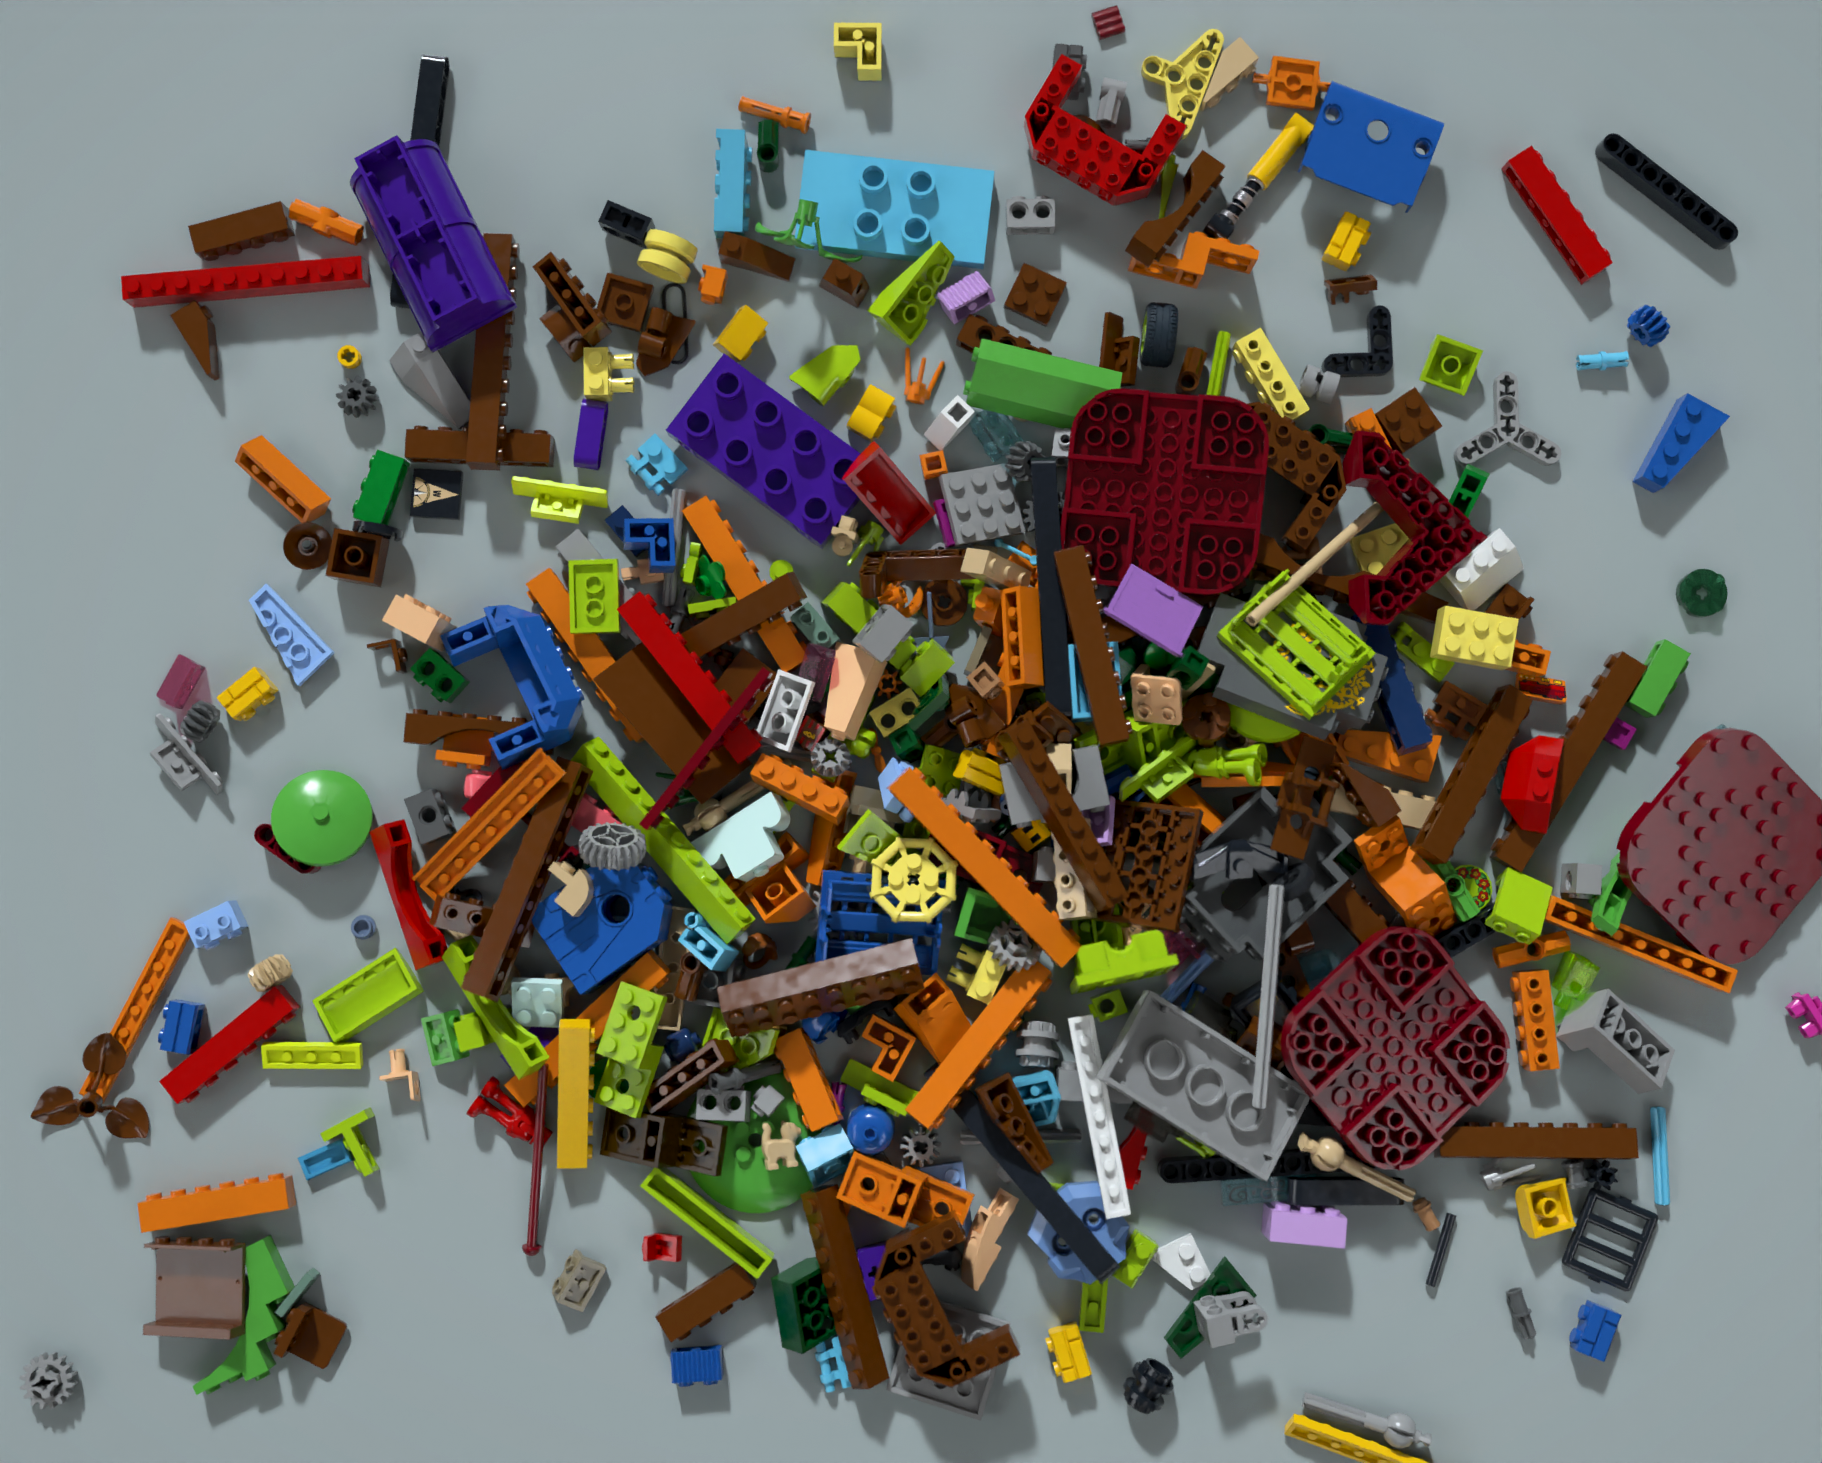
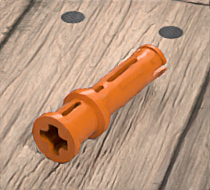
M742 96L739 101L738 110L740 112L779 122L782 128L791 127L801 130L802 134H806L809 129L811 113L806 112L803 114L793 111L792 107L789 106L784 109L746 98L745 96Z

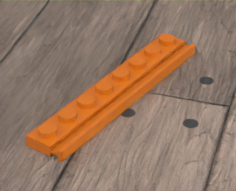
M539 748L411 879L416 880L420 887L434 901L437 895L445 896L446 892H449L566 772L550 756H547L542 748Z

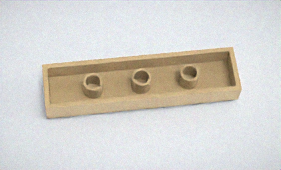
M672 906L673 912L668 939L660 944L658 956L672 972L666 976L669 981L659 990L654 987V993L668 997L657 1029L679 1031L682 1028L685 1002L682 999L676 998L674 993L681 972L680 959L682 955L690 951L678 939L684 930L688 928L684 922L685 916L690 912L696 913L697 909Z

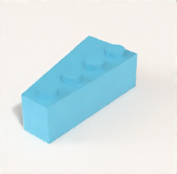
M716 129V138L720 150L715 152L716 169L719 171V174L715 175V193L718 194V198L714 199L715 237L723 239L725 231L745 237V232H749V217H746V208H750V194H747V185H751L752 173L751 170H748V162H752L753 148L748 146L745 130Z

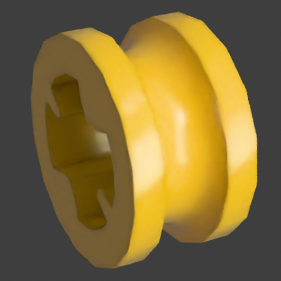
M345 345L337 353L339 362L345 368L354 369L361 364V353L354 346ZM348 352H351L353 355H355V358H351L353 359L352 362H348L346 359H344L345 356L348 357Z

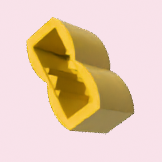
M870 384L846 425L847 429L871 443L874 438L879 439L885 429L882 425L886 417L890 419L897 408L894 405L895 398Z

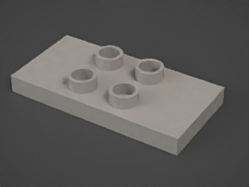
M1143 990L1096 1076L1097 1079L1263 1181L1268 1180L1310 1100L1298 1083L1270 1066L1267 1108L1257 1109L1253 1107L1256 1057L1151 990Z

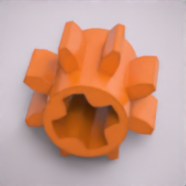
M890 583L886 585L883 595L878 597L880 607L882 604L892 605L897 611L902 612L904 611L903 606L908 602V598L901 586H893Z
M885 669V675L880 678L877 686L880 689L878 697L884 693L887 694V698L890 700L893 692L900 694L896 687L897 685H902L903 682L896 681L897 672L889 675L887 669ZM889 679L893 680V681H892V686H893L892 689H890V688H887L886 690L882 689V688H883V683H882L883 680H885V681H888Z

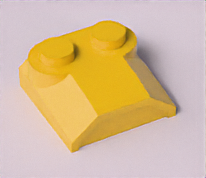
M1565 1177L1532 1185L1523 1184L1517 1188L1515 1200L1521 1227L1530 1238L1536 1239L1576 1226Z

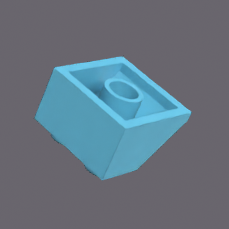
M840 1123L836 1126L830 1125L824 1128L820 1134L814 1137H807L799 1145L795 1146L814 1188L845 1173L854 1153L853 1147Z

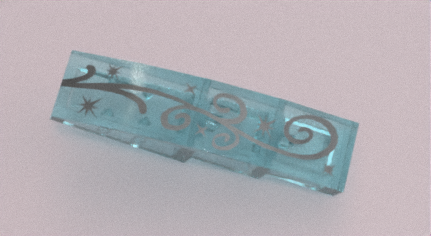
M1316 1174L1269 1177L1267 1181L1257 1178L1220 1180L1222 1205L1233 1206L1287 1200V1178L1316 1177Z

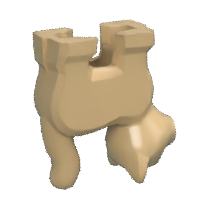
M781 1121L780 1134L782 1139H771V1127L768 1123H764L762 1125L761 1151L765 1159L766 1170L779 1169L777 1161L781 1158L783 1166H798V1162L795 1159V1142L801 1135V1128L792 1122Z

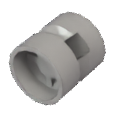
M1307 364L1298 390L1304 397L1311 398L1315 396L1317 401L1330 404L1335 395L1340 375L1330 371L1321 373L1320 368Z

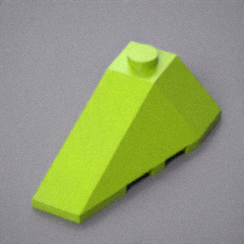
M937 241L886 287L867 311L888 331L911 346L927 324L926 316L931 305H935L937 300L934 298L939 285L944 283L955 256L941 241Z

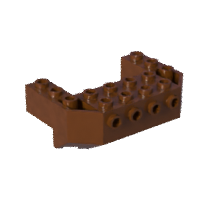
M1259 401L1247 403L1263 420L1267 429L1269 439L1267 467L1305 492V495L1300 500V503L1304 505L1280 540L1301 554L1307 549L1347 490L1340 456L1336 454V450L1326 443L1321 444L1315 440L1316 436L1307 430L1302 431L1296 427V423L1286 416L1281 417L1275 413L1276 410L1267 403L1262 404Z
M955 1210L913 1230L909 1226L887 1240L875 1273L874 1286H872L876 1299L878 1301L882 1300L885 1306L883 1313L887 1322H892L896 1329L894 1336L898 1345H903L907 1352L905 1359L909 1368H914L918 1376L949 1387H954L1020 1356V1345L1009 1323L967 1343L962 1334L956 1336L923 1269L922 1260L965 1240V1231Z

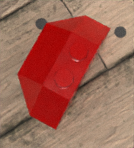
M1538 735L1509 752L1501 801L1521 830L1547 834L1564 739Z

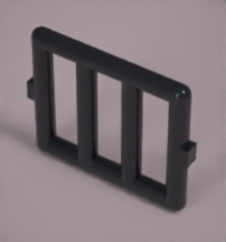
M1590 1188L1564 1252L1562 1264L1588 1275V1279L1599 1284L1602 1281L1625 1292L1630 1291L1658 1222V1215L1632 1204V1200L1620 1196L1618 1198L1602 1190ZM1598 1199L1645 1219L1646 1223L1642 1233L1640 1234L1593 1214L1592 1210L1596 1200ZM1587 1223H1592L1636 1242L1637 1246L1633 1256L1631 1257L1584 1237L1583 1233ZM1578 1246H1583L1627 1265L1628 1269L1624 1279L1622 1280L1575 1260L1574 1256Z

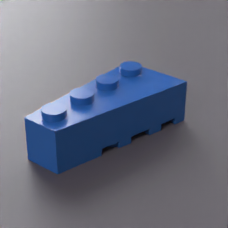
M1689 393L1677 399L1632 482L1652 493L1663 489L1730 416Z

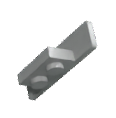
M161 713L155 716V724L169 740L151 751L150 756L181 792L203 778L210 788L219 795L222 792L223 780L219 774L209 770L204 757L200 753L195 754L191 749L192 745L184 735L180 736L175 731L176 727L170 718H164Z

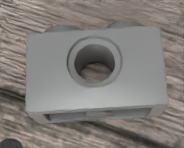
M1562 863L1560 893H1569L1568 898L1592 899V895H1601L1602 865Z

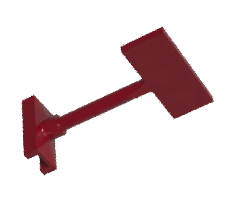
M520 762L504 770L499 767L461 809L472 817L523 764ZM527 812L521 820L529 826L532 815ZM564 842L558 856L560 858L557 862L563 863L565 861L571 865L567 859L570 861L574 860L575 857L571 855L572 853L575 856L580 855L579 845L576 844L569 847Z

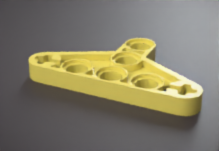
M1217 29L1206 31L1175 61L1171 62L1157 56H1149L1143 61L1141 67V74L1146 80L1164 86L1167 114L1178 121H1181L1182 117L1186 118L1184 124L1187 127L1181 140L1187 138L1190 134L1224 43V36ZM1214 37L1216 38V43L1211 52L1207 51L1210 43L1209 40ZM1207 58L1210 60L1211 66L1209 68H1202L1199 66L1198 60ZM1154 63L1158 66L1159 71L1155 74H1150L1146 70V65ZM1176 71L1180 74L1181 79L1177 82H1172L1168 78V73ZM1198 79L1203 83V87L1200 90H1194L1190 86V82ZM1191 101L1194 103L1195 109L1190 112L1185 111L1182 103Z

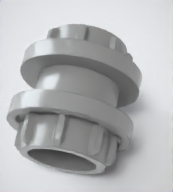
M1025 1021L1022 1023L1021 1030L1017 1031L1016 1038L1023 1040V1049H1016L1015 1056L1020 1058L1019 1064L1022 1067L1051 1069L1054 1060H1058L1059 1053L1052 1051V1042L1059 1041L1060 1034L1055 1032L1056 1027L1053 1023L1042 1021Z

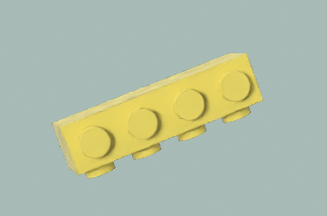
M1259 328L1236 341L1232 347L1234 350L1232 351L1233 357L1237 363L1243 365L1248 382L1254 384L1258 390L1257 396L1260 402L1271 405L1276 410L1275 413L1281 417L1286 416L1293 421L1306 415L1310 408L1263 330Z

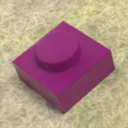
M1616 717L1603 740L1620 750H1625L1637 729Z

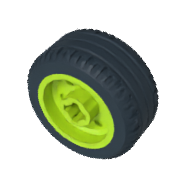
M1151 302L1146 306L1140 343V362L1144 366L1167 368L1172 363L1178 329V308L1174 304Z

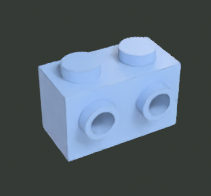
M237 900L226 901L184 921L195 948H205L206 950L219 946V940L227 937L230 940L243 934L241 930L249 927Z

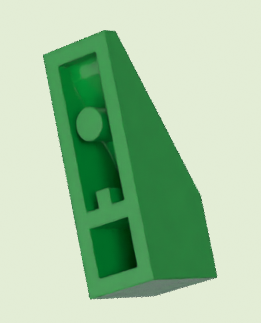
M1467 464L1451 495L1449 503L1457 507L1468 518L1490 473Z

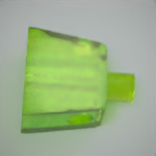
M1564 952L1551 983V986L1558 991L1553 1004L1567 1010L1572 998L1582 1002L1601 967L1575 952Z

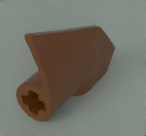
M951 684L949 688V703L945 707V712L950 722L957 726L956 728L965 748L981 744L1006 727L1005 723L988 702L979 695L975 687Z

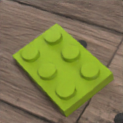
M568 560L570 633H620V613L617 610L620 607L619 560Z

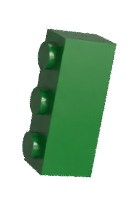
M377 449L376 454L369 461L370 471L368 476L361 483L360 489L362 492L360 498L355 501L352 508L354 519L383 525L389 524L410 466L406 459Z

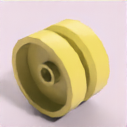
M650 229L644 241L648 249H643L640 252L637 260L638 266L658 278L679 284L686 283L691 272L687 264H692L695 261L698 252L697 248L689 241L675 234Z

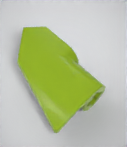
M832 345L791 374L789 379L806 390L814 401L824 407L838 388L846 385L852 377L855 367L860 363L858 346Z

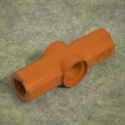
M296 199L290 205L288 217L291 220L310 227L327 238L335 237L355 246L363 238L364 227L341 217L340 214L323 206L318 208L299 199Z
M1565 930L1539 936L1532 942L1535 945V953L1531 956L1527 952L1528 944L1518 941L1493 947V960L1497 968H1504L1571 951L1569 936Z

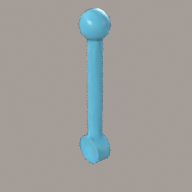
M1001 538L994 541L996 547H1003L1029 560L1031 565H1037L1035 555L1030 556L1004 543Z

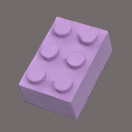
M1272 1199L1271 1203H1263L1261 1233L1269 1241L1345 1249L1347 1217L1341 1214L1340 1210L1335 1209V1206H1320V1208L1287 1205L1286 1201Z

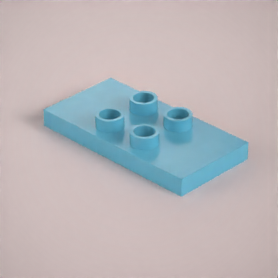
M805 150L799 199L818 203L816 216L820 217L819 227L822 247L828 252L915 262L937 241H941L955 256L951 266L983 269L995 171ZM797 222V224H796V231H795V238H796V239H797V235H798V231H799V227H800V224H798V222ZM813 222L812 227L804 226L801 242L814 245V249L806 250L818 251L815 224Z

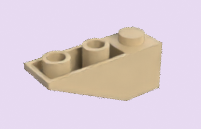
M1241 37L1222 51L1200 107L1202 112L1207 107L1213 108L1221 100V95L1225 92L1231 93L1238 86V81L1241 78L1245 77L1247 79L1257 69L1255 66L1259 57Z

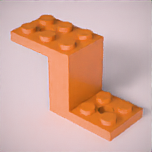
M1397 815L1380 827H1372L1354 839L1368 880L1403 917L1406 927L1422 930L1434 938L1442 931L1450 929L1457 922L1445 882L1417 853L1410 849L1411 847L1409 846L1401 819Z

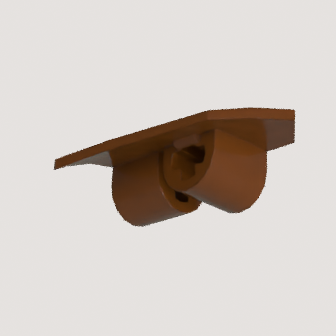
M652 307L646 330L640 336L637 349L639 354L636 365L645 377L669 367L696 324V321L674 316L667 310Z

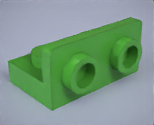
M459 1009L421 1018L432 1066L470 1056L469 1050L460 1052L453 1023L461 1021Z

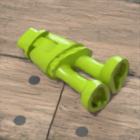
M1254 744L1246 748L1225 750L1223 747L1216 745L1212 748L1200 749L1198 752L1196 749L1191 750L1190 753H1187L1180 759L1194 771V774L1219 779L1224 776L1229 779V773H1238L1245 775L1249 785L1260 786L1262 780L1261 767H1264L1267 763V749L1265 744Z

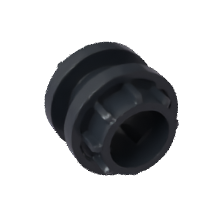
M1152 1358L1136 1362L1132 1369L1136 1378L1128 1377L1123 1384L1125 1390L1123 1394L1126 1402L1135 1410L1144 1414L1161 1410L1165 1403L1161 1394L1169 1395L1174 1387L1172 1372L1164 1364Z

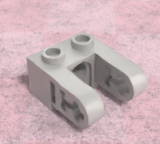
M1245 1291L1215 1297L1207 1295L1193 1302L1198 1330L1211 1348L1236 1343L1235 1336L1260 1331L1268 1323L1266 1312L1257 1305L1253 1296ZM1246 1299L1249 1303L1246 1304V1306L1241 1307V1305H1243V1300ZM1254 1313H1257L1260 1317H1257V1322L1254 1323L1251 1319L1254 1317Z

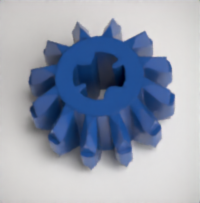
M1644 305L1631 314L1628 318L1627 327L1631 330L1630 334L1635 337V340L1640 341L1641 345L1652 347L1666 338L1669 334L1668 329L1670 325L1666 322L1667 317L1662 315V311H1657L1654 306Z

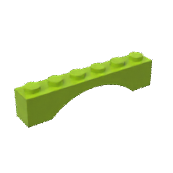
M472 935L451 943L442 956V959L460 987L464 982L465 974L469 970L474 952L479 946ZM462 989L519 1080L538 1071L550 1058L538 1038L524 1029L511 1016L500 998L498 1002Z

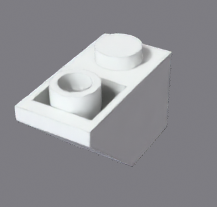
M957 395L940 412L924 433V436L941 451L974 419L975 411Z

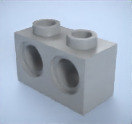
M1014 196L1011 199H1007L1006 235L1054 234L1055 199H1049L1047 196H1037L1035 199ZM1021 211L1025 216L1018 219L1012 213ZM1038 211H1045L1048 217L1039 218L1036 213Z
M705 1085V1089H697L696 1120L750 1122L751 1091H744V1086L737 1090L732 1088L724 1090L720 1095H714L709 1085ZM714 1096L717 1104L714 1109L710 1110L707 1106V1100L709 1097ZM738 1096L741 1100V1106L738 1110H733L731 1101L734 1097Z

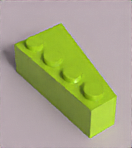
M839 582L822 600L821 604L825 608L830 607L835 612L836 617L847 626L850 625L853 628L852 631L857 635L880 607L871 599L866 601L861 597L860 588L853 582L850 584ZM909 636L904 642L900 641L895 647L896 653L887 663L894 669L899 670L916 651L917 647L913 644L915 640Z

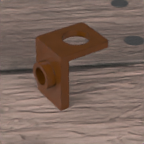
M390 639L367 644V648L373 651L392 647L396 672L401 674L407 673L405 662L408 661V655L405 647H402L401 641Z

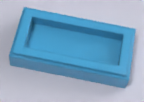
M343 1138L298 1157L306 1180H310L355 1160L352 1152L346 1149Z

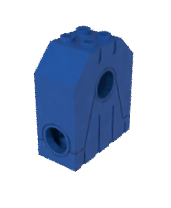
M637 864L636 867L630 866L628 870L623 868L620 871L616 869L609 871L608 869L600 870L599 867L590 866L586 871L593 880L594 894L590 904L579 917H573L554 901L566 887V884L538 904L531 922L580 995L592 994L630 967L634 962L638 961L648 951L657 948L668 939L673 912L672 906H674L670 900L673 897L666 887L661 888L656 881L659 877L652 867L648 868L647 866ZM623 896L630 904V913L627 919L619 923L613 918L612 907L615 900Z

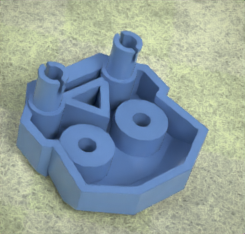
M1098 1182L1066 1183L1056 1190L1117 1263L1126 1258V1238L1130 1226L1123 1216L1106 1219ZM1036 1209L1027 1234L1048 1255L1047 1262L1059 1279H1075L1089 1285L1097 1279L1067 1244H1059L1061 1237ZM1092 1214L1098 1216L1097 1221L1094 1223L1089 1221V1216Z

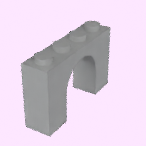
M1098 745L1072 749L1077 775L1076 787L1071 794L1080 811L1090 809V813L1105 810L1104 806L1110 805ZM1012 762L1000 764L999 769L1010 823L1012 825L1016 824L1017 828L1032 825L1031 821L1041 819V823H1045V819Z

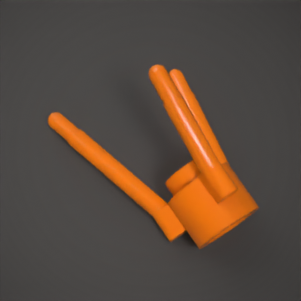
M907 347L905 349L904 395L907 396L906 401L924 405L925 400H930L931 392L945 362H940L926 389V384L922 383L926 358L923 357L917 382H912L911 386L910 348Z

